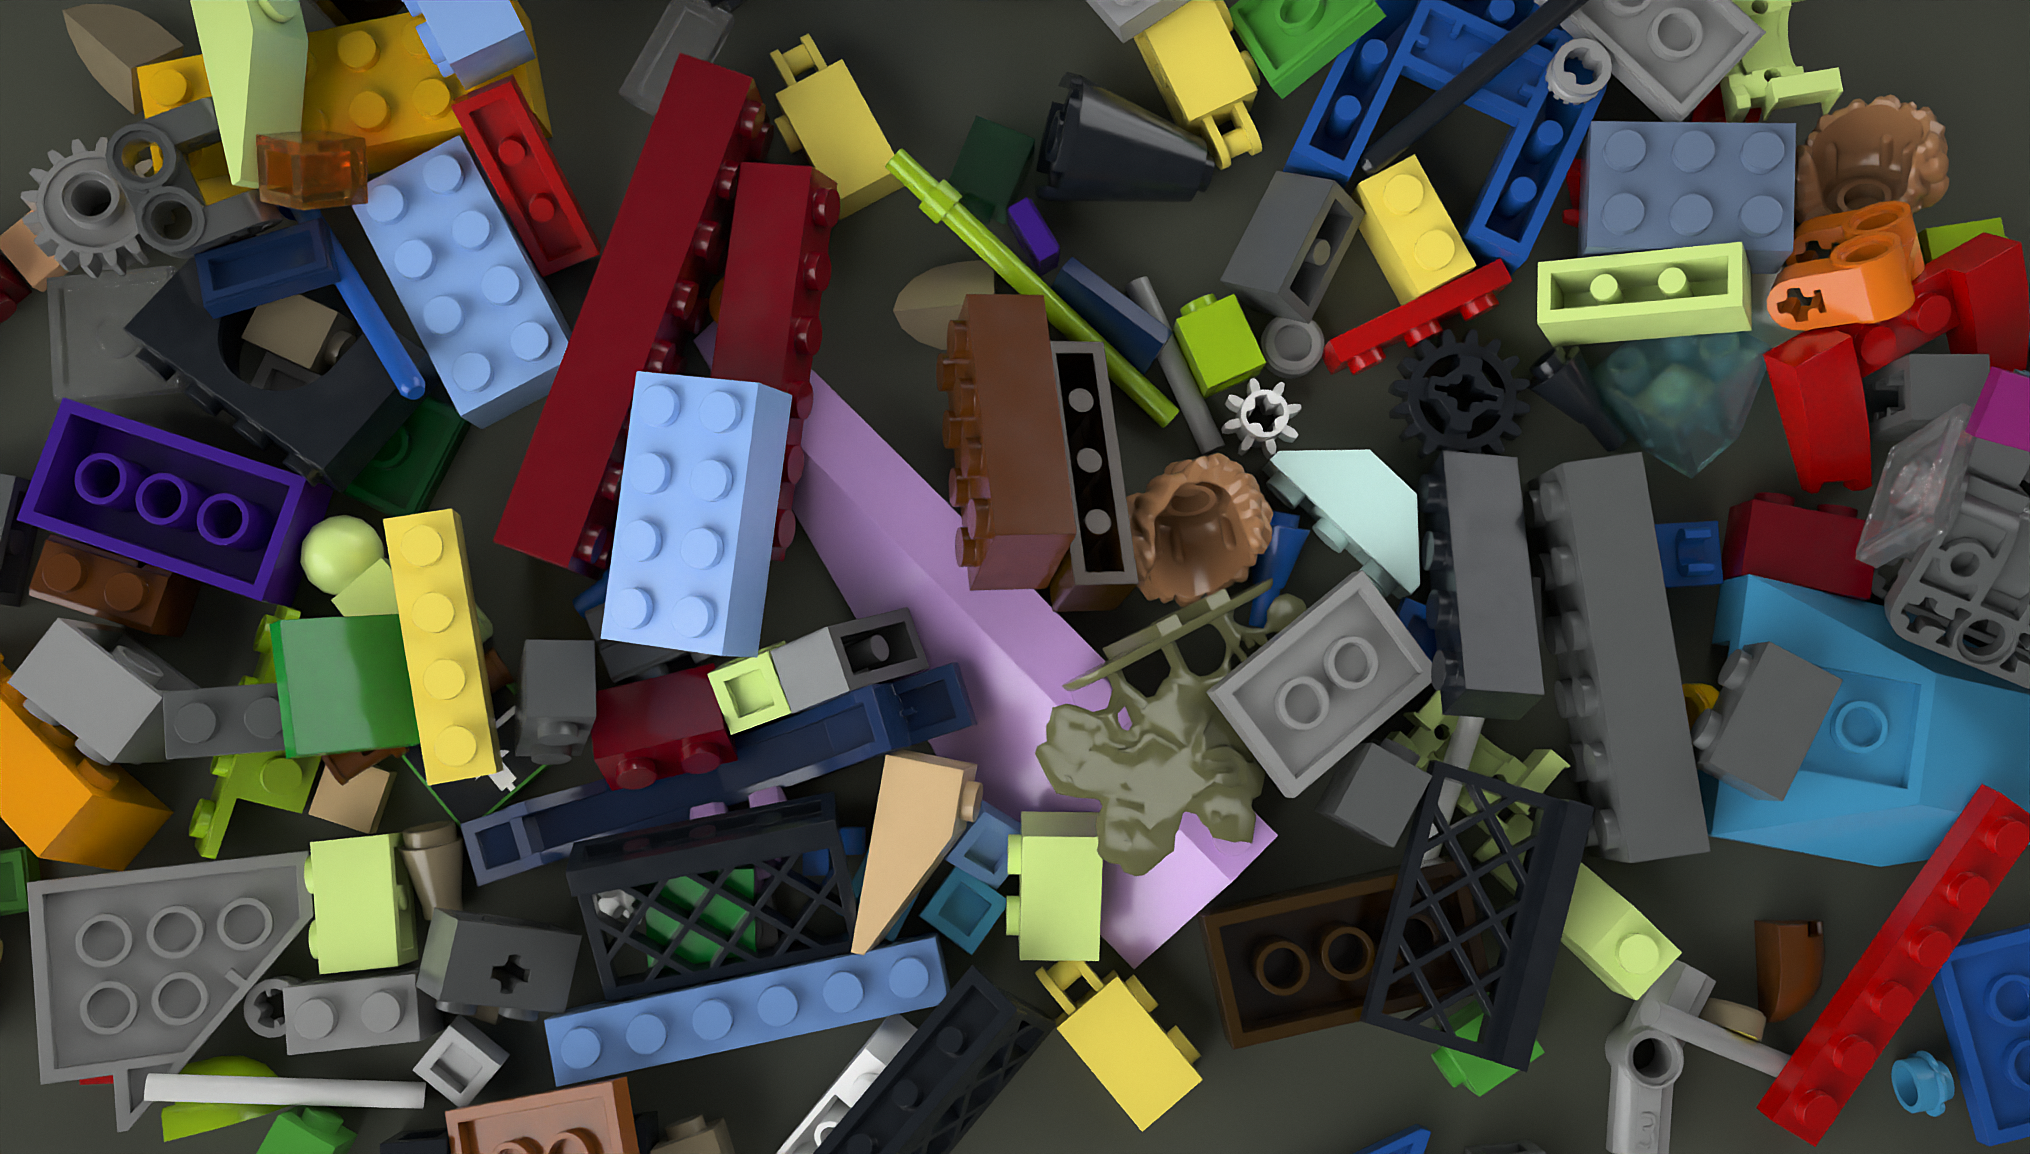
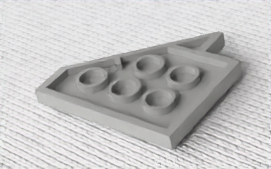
M311 850L27 882L41 1085L113 1075L117 1132L130 1130L155 1102L144 1101V1090L148 1073L179 1074L315 916L314 894L308 892L304 879V865L306 858L311 855Z

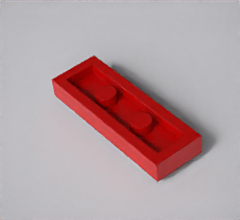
M512 74L455 98L451 108L541 276L545 277L599 255L601 245L514 75Z
M1502 259L1495 260L1329 340L1323 348L1321 357L1330 375L1349 367L1353 376L1360 374L1386 360L1387 357L1383 350L1405 340L1409 349L1414 348L1423 339L1429 341L1441 334L1443 329L1440 323L1461 313L1464 321L1467 322L1494 309L1500 304L1496 296L1513 280Z

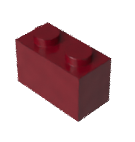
M1770 492L1755 493L1754 499L1729 508L1721 559L1723 581L1751 574L1860 601L1870 599L1881 523L1858 519L1857 509L1843 505L1821 504L1817 506V511L1794 507V497Z
M714 663L596 691V719L591 729L594 761L612 791L623 788L641 789L653 784L655 780L684 773H707L716 769L721 764L738 761L735 735H731L707 675L716 669Z

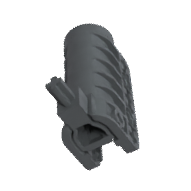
M2014 369L2013 371L2015 373L2030 376V372L2025 370L2020 371L2018 369ZM1965 413L1948 441L1946 449H1937L1919 466L1881 527L1871 591L1884 601L1885 616L1896 634L1906 641L2030 689V496L2019 486L2030 468V452L1980 439L1966 433L1965 429L1971 414ZM1900 558H1904L1903 564L1897 572L1899 576L1893 577L1889 584L1885 583L1886 579L1879 568L1883 564L1894 566ZM1905 611L1918 616L1913 623H1909L1910 619ZM1963 634L1986 642L1989 645L1979 648L1969 647L1963 643Z

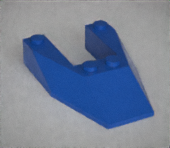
M1375 0L1386 17L1337 55L1289 155L1283 172L1335 180L1344 189L1399 75H1403L1438 91L1540 6L1533 0ZM1560 25L1463 103L1510 125L1459 234L1476 265L1483 267L1501 258L1510 276L1527 260L1607 87L1606 83L1595 98H1592L1585 104L1581 102L1579 105L1573 106L1571 102L1564 104V100L1561 98L1557 100L1553 97L1555 94L1553 91L1550 92L1548 90V82L1545 80L1547 65L1562 45L1574 39ZM1575 57L1574 59L1568 58L1564 61V71L1575 74L1576 84L1587 85L1592 83L1594 80L1592 76L1594 70L1591 71L1584 68L1582 60H1578V57Z

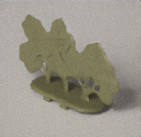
M1272 578L1259 582L1230 597L1224 588L1152 622L1150 626L1102 648L1108 658L1106 662L1062 685L1065 690L1072 692L1107 676L1113 688L1106 709L1092 712L1071 704L1052 707L1050 720L1046 725L1047 741L1037 746L1035 755L1056 794L1075 798L1097 799L1100 801L1102 808L1096 818L1097 852L1105 861L1120 864L1123 872L1133 876L1145 875L1167 855L1174 852L1175 835L1179 830L1184 812L1196 814L1202 824L1208 827L1213 838L1234 843L1240 841L1253 842L1256 814L1252 808V801L1261 795L1265 770L1206 692L1232 671L1230 661L1232 654L1235 653L1241 662L1248 658L1239 646L1241 641L1245 642L1248 649L1255 646L1254 641L1263 646L1268 642L1266 634L1274 631L1278 634L1307 610L1302 599L1285 593L1275 597L1268 608L1267 622L1263 629L1248 628L1236 623L1233 618L1235 608L1271 589L1273 585ZM1209 623L1221 633L1227 643L1225 658L1217 671L1206 676H1198L1189 671L1175 640ZM1161 648L1171 666L1169 676L1162 681L1156 694L1146 698L1126 681L1122 668ZM1124 706L1132 722V726L1128 731L1122 729L1118 721V713Z

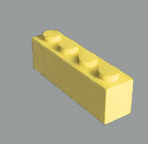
M450 508L383 519L427 785L501 772L504 769L461 516Z

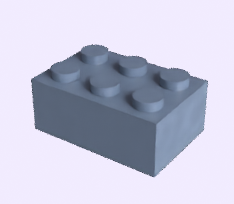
M1591 121L1581 148L1577 258L1742 242L1751 266V274H1776L1793 252L1796 123Z

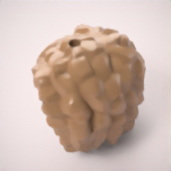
M1891 94L1885 97H1876L1869 105L1860 98L1854 99L1847 107L1836 110L1831 115L1825 114L1821 116L1817 121L1816 128L1808 135L1805 143L1798 145L1795 149L1794 219L1801 224L1814 217L1857 210L1868 205L1886 201H1901L1909 204L1912 215L1921 209L1932 207L1942 199L1949 186V178L1946 175L1949 167V159L1946 156L1948 145L1944 136L1946 127L1938 123L1936 115L1933 114L1929 107H1922L1917 110L1915 103H1900V100Z
M1221 453L1208 457L1201 456L1193 461L1188 459L1172 462L1166 466L1164 474L1150 480L1145 493H1135L1126 497L1139 582L1136 587L1139 588L1148 601L1159 598L1165 604L1174 598L1177 604L1185 607L1200 600L1205 593L1209 596L1232 586L1235 581L1242 583L1248 578L1249 567L1256 564L1257 555L1264 554L1272 540V527L1270 523L1274 514L1264 495L1260 492L1256 478L1252 474L1244 473V468L1241 464L1230 461L1228 457Z

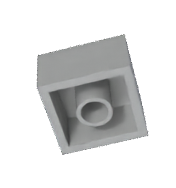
M57 618L7 682L27 697L23 705L31 714L54 726L62 724L79 737L75 742V746L83 754L100 764L108 766L112 763L141 765V763L171 762L173 759H166L162 691L201 689L121 627Z

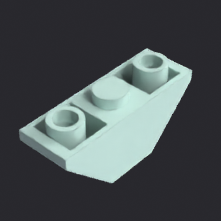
M1370 449L1278 451L1262 470L1270 477L1266 482L1269 490L1291 509H1294L1299 504L1317 521L1312 526L1316 535L1334 551L1341 553L1346 549L1363 565L1360 570L1366 573L1382 596L1388 597L1392 593L1398 599L1411 595L1420 586L1417 493Z

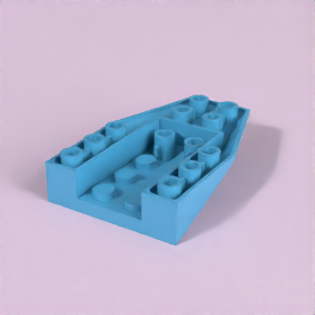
M1751 574L1724 580V584L1720 585L1712 644L1729 646L1728 657L1736 649L1742 650L1744 645L1770 641L1843 681L1783 801L1756 800L1697 769L1709 837L1883 867L1929 860L1981 784L2001 792L2030 814V689L1906 641L1896 634L1885 616L1884 606ZM1905 611L1910 619L1909 623H1913L1918 616ZM1963 639V643L1969 647L1979 648L1978 646Z

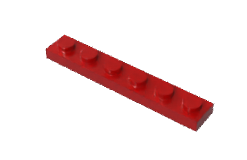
M1981 784L1761 1099L1756 1109L1774 1123L1814 1147L1817 1146L1943 964L1948 960L1957 944L1988 903L1990 897L2027 847L2030 842V814L2001 792Z

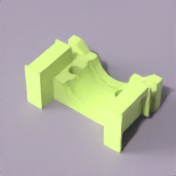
M1732 0L1766 33L1720 81L1727 123H1742L1749 110L1758 107L1762 109L1764 121L1768 120L1773 110L1821 102L1823 115L1828 114L1843 92L1839 67L1804 73L1803 66L1796 67L1790 53L1788 17L1792 6L1791 3L1805 0Z
M1436 690L1417 713H1404L1403 716L1415 725L1407 736L1401 731L1390 732L1386 737L1418 754L1420 759L1416 767L1425 772L1430 760L1443 762L1451 735L1456 729L1459 716L1442 715L1440 690ZM1438 725L1444 731V735L1440 740L1434 734V730ZM1480 733L1468 770L1491 778L1496 775L1501 781L1543 793L1564 768H1569L1570 765L1552 749H1534L1522 763L1515 756L1495 746ZM1462 785L1456 806L1469 816L1478 810L1465 785ZM1483 791L1489 804L1501 798ZM1518 802L1507 806L1515 814H1530L1528 809L1531 806ZM1497 817L1504 832H1506L1509 826ZM1483 820L1477 823L1488 835H1491Z

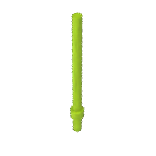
M903 148L889 160L885 168L922 201L918 207L933 222L938 225L943 221L1020 295H1044L1047 320L1069 341L1104 342L1108 377L1162 428L1174 419L1180 410L959 202L963 196L945 179L939 183Z

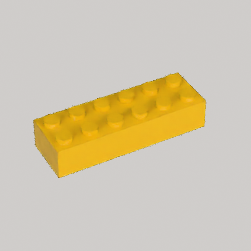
M510 0L526 32L536 58L468 90H465L455 73L444 78L437 65L433 63L415 26L426 22L423 13L412 17L410 12L307 33L309 42L297 176L308 177L317 185L391 170L458 135L473 149L451 108L453 100L512 74L545 138L553 137L531 20L517 0ZM203 54L136 67L145 119L192 101L212 96ZM222 141L188 154L191 171L208 205L256 189L232 185ZM150 146L154 173L156 174L163 165L164 157L160 147Z

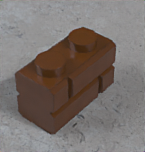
M50 534L45 541L29 586V596L151 634L181 638L186 631L202 584L199 580L76 539Z

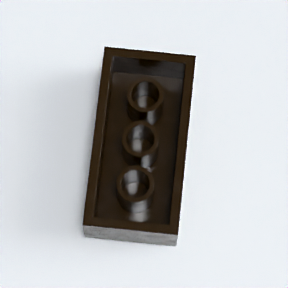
M1441 855L1433 859L1424 860L1420 868L1431 891L1461 875L1452 857L1449 855ZM1401 865L1205 908L1197 913L1224 1037L1233 1050L1354 1023L1360 1020ZM1467 885L1437 901L1454 933L1477 921L1472 895ZM1416 887L1414 890L1412 902L1421 898ZM1427 907L1407 918L1403 937L1414 957L1444 940ZM1481 933L1460 944L1477 976L1489 969ZM1450 950L1420 967L1437 999L1466 983ZM1399 953L1397 954L1394 968L1404 963ZM1410 973L1389 985L1382 1010L1383 1014L1389 1015L1426 1006ZM1492 982L1484 986L1486 993L1490 992Z

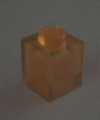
M326 130L256 134L261 202L298 210L368 203L367 177L369 167L366 158L365 137Z

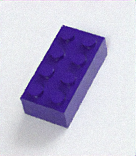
M63 397L16 520L262 602L291 607L304 573L300 563L302 542L311 528L323 521L334 489L319 482L315 487H312L300 475Z

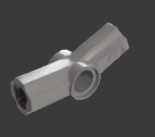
M1677 959L1637 1001H1634L1625 1021L1614 1026L1607 1036L1605 1053L1611 1066L1606 1149L1611 1153L1669 1154L1673 1084L1682 1072L1684 1065L1682 1049L1686 1041L1644 1025L1640 1020V1009L1647 1000L1654 999L1699 1017L1716 983L1715 980ZM1651 1038L1655 1049L1653 1060L1648 1066L1636 1069L1632 1057L1634 1048L1644 1039Z

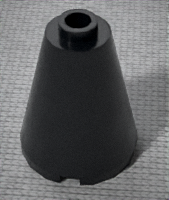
M1066 72L1058 86L1070 90L1064 104L1052 101L1041 140L1036 171L1048 174L1047 186H1035V194L1039 199L1048 201L1190 202L1197 191L1204 193L1207 190L1212 179L1215 158L1213 155L1207 154V143L1204 139L1082 75Z

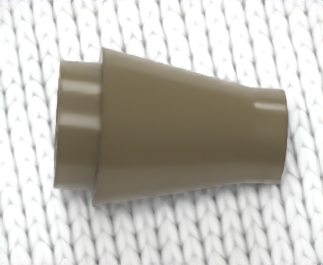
M455 821L429 822L403 830L404 845L399 847L398 850L422 905L424 919L432 920L434 907L464 911L462 903L464 837L462 834H457Z

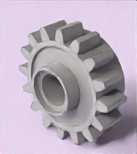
M100 137L95 151H88L79 139L72 140L73 155L64 158L60 153L52 149L47 154L54 166L48 172L32 168L29 172L40 185L39 189L21 193V199L34 211L25 215L22 219L28 229L34 235H37L34 239L37 246L48 257L55 255L54 259L69 272L81 264V267L91 278H98L102 270H114L119 276L126 275L127 266L137 262L144 265L150 263L148 254L154 249L138 233L134 219L135 214L120 182L116 180L108 169L105 157L109 141L107 137ZM138 153L134 164L136 173L142 178L153 176L155 174L153 161L151 159L142 161L143 158ZM111 202L103 213L90 216L92 210L97 205ZM169 211L165 216L163 229L164 225L175 223L176 217L172 211Z

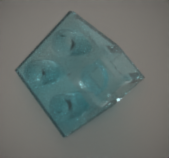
M1743 331L1630 340L1623 343L1590 373L1605 406L1643 449L1692 479L1739 438L1767 369L1763 354L1771 350V346Z

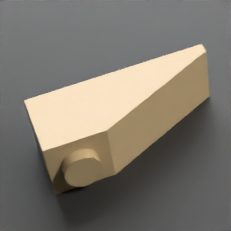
M904 749L886 754L851 953L865 955L883 941L965 831L967 821H976L983 796V784L975 782L978 764Z

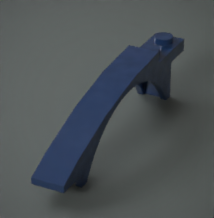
M952 662L893 683L872 684L859 688L811 710L736 736L738 761L721 764L710 772L702 774L684 773L655 780L653 784L645 788H623L614 791L611 790L604 778L508 806L506 807L507 809L462 823L460 826L477 884L482 886L570 857L573 842L690 819V809L692 807L712 802H723L727 807L749 800L748 796L755 791L774 786H780L781 789L977 725V721L958 662Z

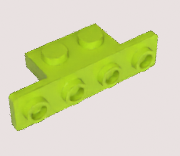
M278 605L274 616L268 614L263 616L253 643V650L261 652L253 677L244 675L238 686L277 683L269 624L278 620L299 619L301 614L299 610L293 607ZM285 751L213 756L210 773L218 775L210 800L201 798L198 801L189 827V836L196 837L195 847L201 857L216 859L237 798L302 814L321 756L286 759Z

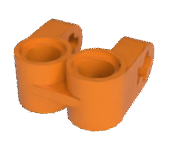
M1901 201L1879 202L1857 210L1814 217L1801 223L1794 231L1793 252L1786 260L1788 267H1785L1777 274L1768 295L1767 311L1772 320L1781 327L1790 330H1811L1850 323H1876L1896 317L1911 308L1915 302L1911 281L1921 275L1925 265L1910 205ZM1818 241L1822 249H1831L1828 258L1819 259L1816 251H1806L1809 242ZM1791 288H1800L1804 297H1813L1809 306H1801L1800 300L1797 297H1788Z

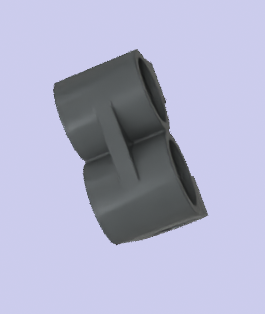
M212 96L192 101L133 124L125 125L117 130L107 143L105 157L108 169L116 180L120 182L135 214L134 219L138 233L147 244L172 257L182 259L195 258L194 254L254 236L275 227L283 220L270 190L255 189L211 205L206 203L191 171L188 154L222 141ZM146 147H160L164 157L160 170L153 176L139 177L134 165L138 153ZM187 207L191 212L193 220L191 229L182 238L169 240L163 229L165 216L174 208Z

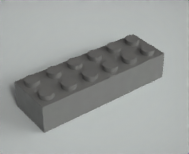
M1642 452L1561 463L1528 481L1529 491L1524 493L1523 509L1528 527L1530 529L1536 528L1540 554L1534 556V576L1541 578V592L1546 591L1550 617H1546L1544 620V636L1550 654H1557L1561 680L1555 682V702L1560 716L1563 719H1568L1572 743L1567 744L1565 747V761L1570 765L1567 771L1572 782H1578L1581 803L1595 807L1585 847L1589 846L1591 857L1626 863L1711 852Z

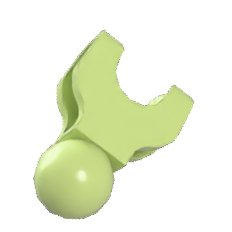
M348 515L329 517L314 525L303 540L301 547L300 563L308 580L324 593L336 595L331 601L344 617L399 614L390 559L384 558L383 543L375 529L362 519ZM476 604L483 644L492 636L493 627L490 620Z

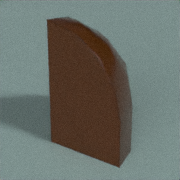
M1819 919L1754 920L1758 1011L1762 1012L1767 1018L1766 1023L1784 1021L1804 1009L1821 987L1825 965L1823 921Z

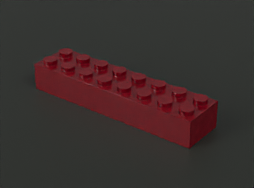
M681 52L679 53L492 542L597 580L601 568L607 570L610 566L636 372L684 376L687 357L682 356L690 332L698 334L706 319L709 299L704 297L709 281L712 274L719 276L727 263L730 240L726 239V236L733 221L741 162H755L756 159L763 161L772 143L774 125L769 123L770 118L766 111V105L762 101L753 77Z

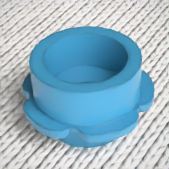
M1920 1050L1909 1054L1907 1059L1897 1060L1893 1064L1891 1071L1893 1089L1900 1104L1908 1112L1918 1113L1926 1111L1928 1115L1933 1117L1940 1116L1945 1112L1946 1107L1943 1102L1953 1098L1955 1087L1953 1077L1943 1062L1935 1060L1930 1053Z

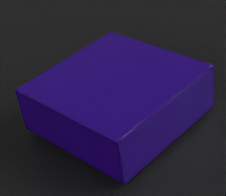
M1026 197L1008 207V226L1038 276L1041 277L1058 267L1060 246L1032 199L1029 200Z

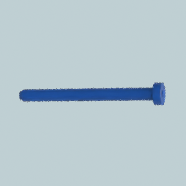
M297 176L296 188L288 193L274 191L273 199L278 210L285 218L296 220L298 224L320 217L323 219L330 230L341 282L334 283L400 394L412 400L420 398L425 392V381L319 209L322 204L320 191L310 178Z

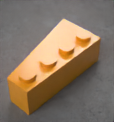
M0 653V817L38 858L124 871L174 812L118 763H112L109 766L103 765L83 754L75 746V742L79 737L62 724L54 726L31 714L23 705L27 697L7 683L14 673L2 663L4 656Z

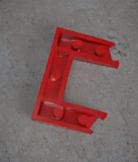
M1983 232L1925 264V269L1921 275L1911 281L1915 302L1911 308L1902 314L1876 323H1850L1805 330L1763 353L1802 490L1810 494L1818 493L1824 482L1844 481L1843 486L1852 491H1860L1872 487L1870 430L1862 378L1945 332L1951 354H1989L1990 369L1993 366L2012 372L2014 369L2026 371L2030 337L2029 286L2021 242Z

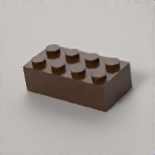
M966 294L958 320H950L948 324L947 352L939 353L936 363L937 388L939 392H947L949 410H945L943 414V443L946 449H954L956 468H951L949 474V498L952 507H960L962 527H958L955 539L957 564L959 567H967L970 591L1046 589L1077 533L1044 295Z

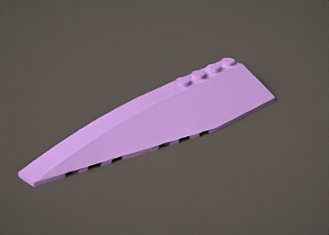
M715 321L693 340L710 370L712 369L718 327ZM811 369L810 383L813 388V406L810 415L804 420L801 447L804 452V470L801 479L795 484L792 510L856 619L906 607L909 608L929 665L928 669L916 674L952 662H958L977 725L928 740L936 756L978 764L975 782L983 784L982 800L1020 823L1021 811L1100 812L1102 805L1097 799L1075 798L1056 794L1035 755L1037 746L1047 741L1046 725L1050 720L1052 707L1071 704L1092 712L1108 707L1113 688L1107 676L1072 692L1062 687L1066 682L1106 661L1057 612H1053L1052 607L1034 589L970 591L967 567L958 566L955 552L956 532L958 527H962L961 516ZM1124 706L1118 713V721L1122 729L1128 731L1132 726V722ZM1184 812L1179 830L1175 835L1174 852L1167 855L1147 874L1142 876L1130 875L1123 872L1120 864L1109 863L1103 859L1100 935L1135 969L1232 883L1278 835L1256 814L1252 843L1242 841L1234 843L1212 837L1208 827L1202 824L1196 814Z

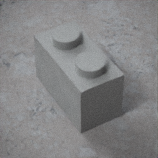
M420 967L310 979L283 988L287 1055L422 1041L444 1030L443 1012L436 1008L435 998L416 987Z

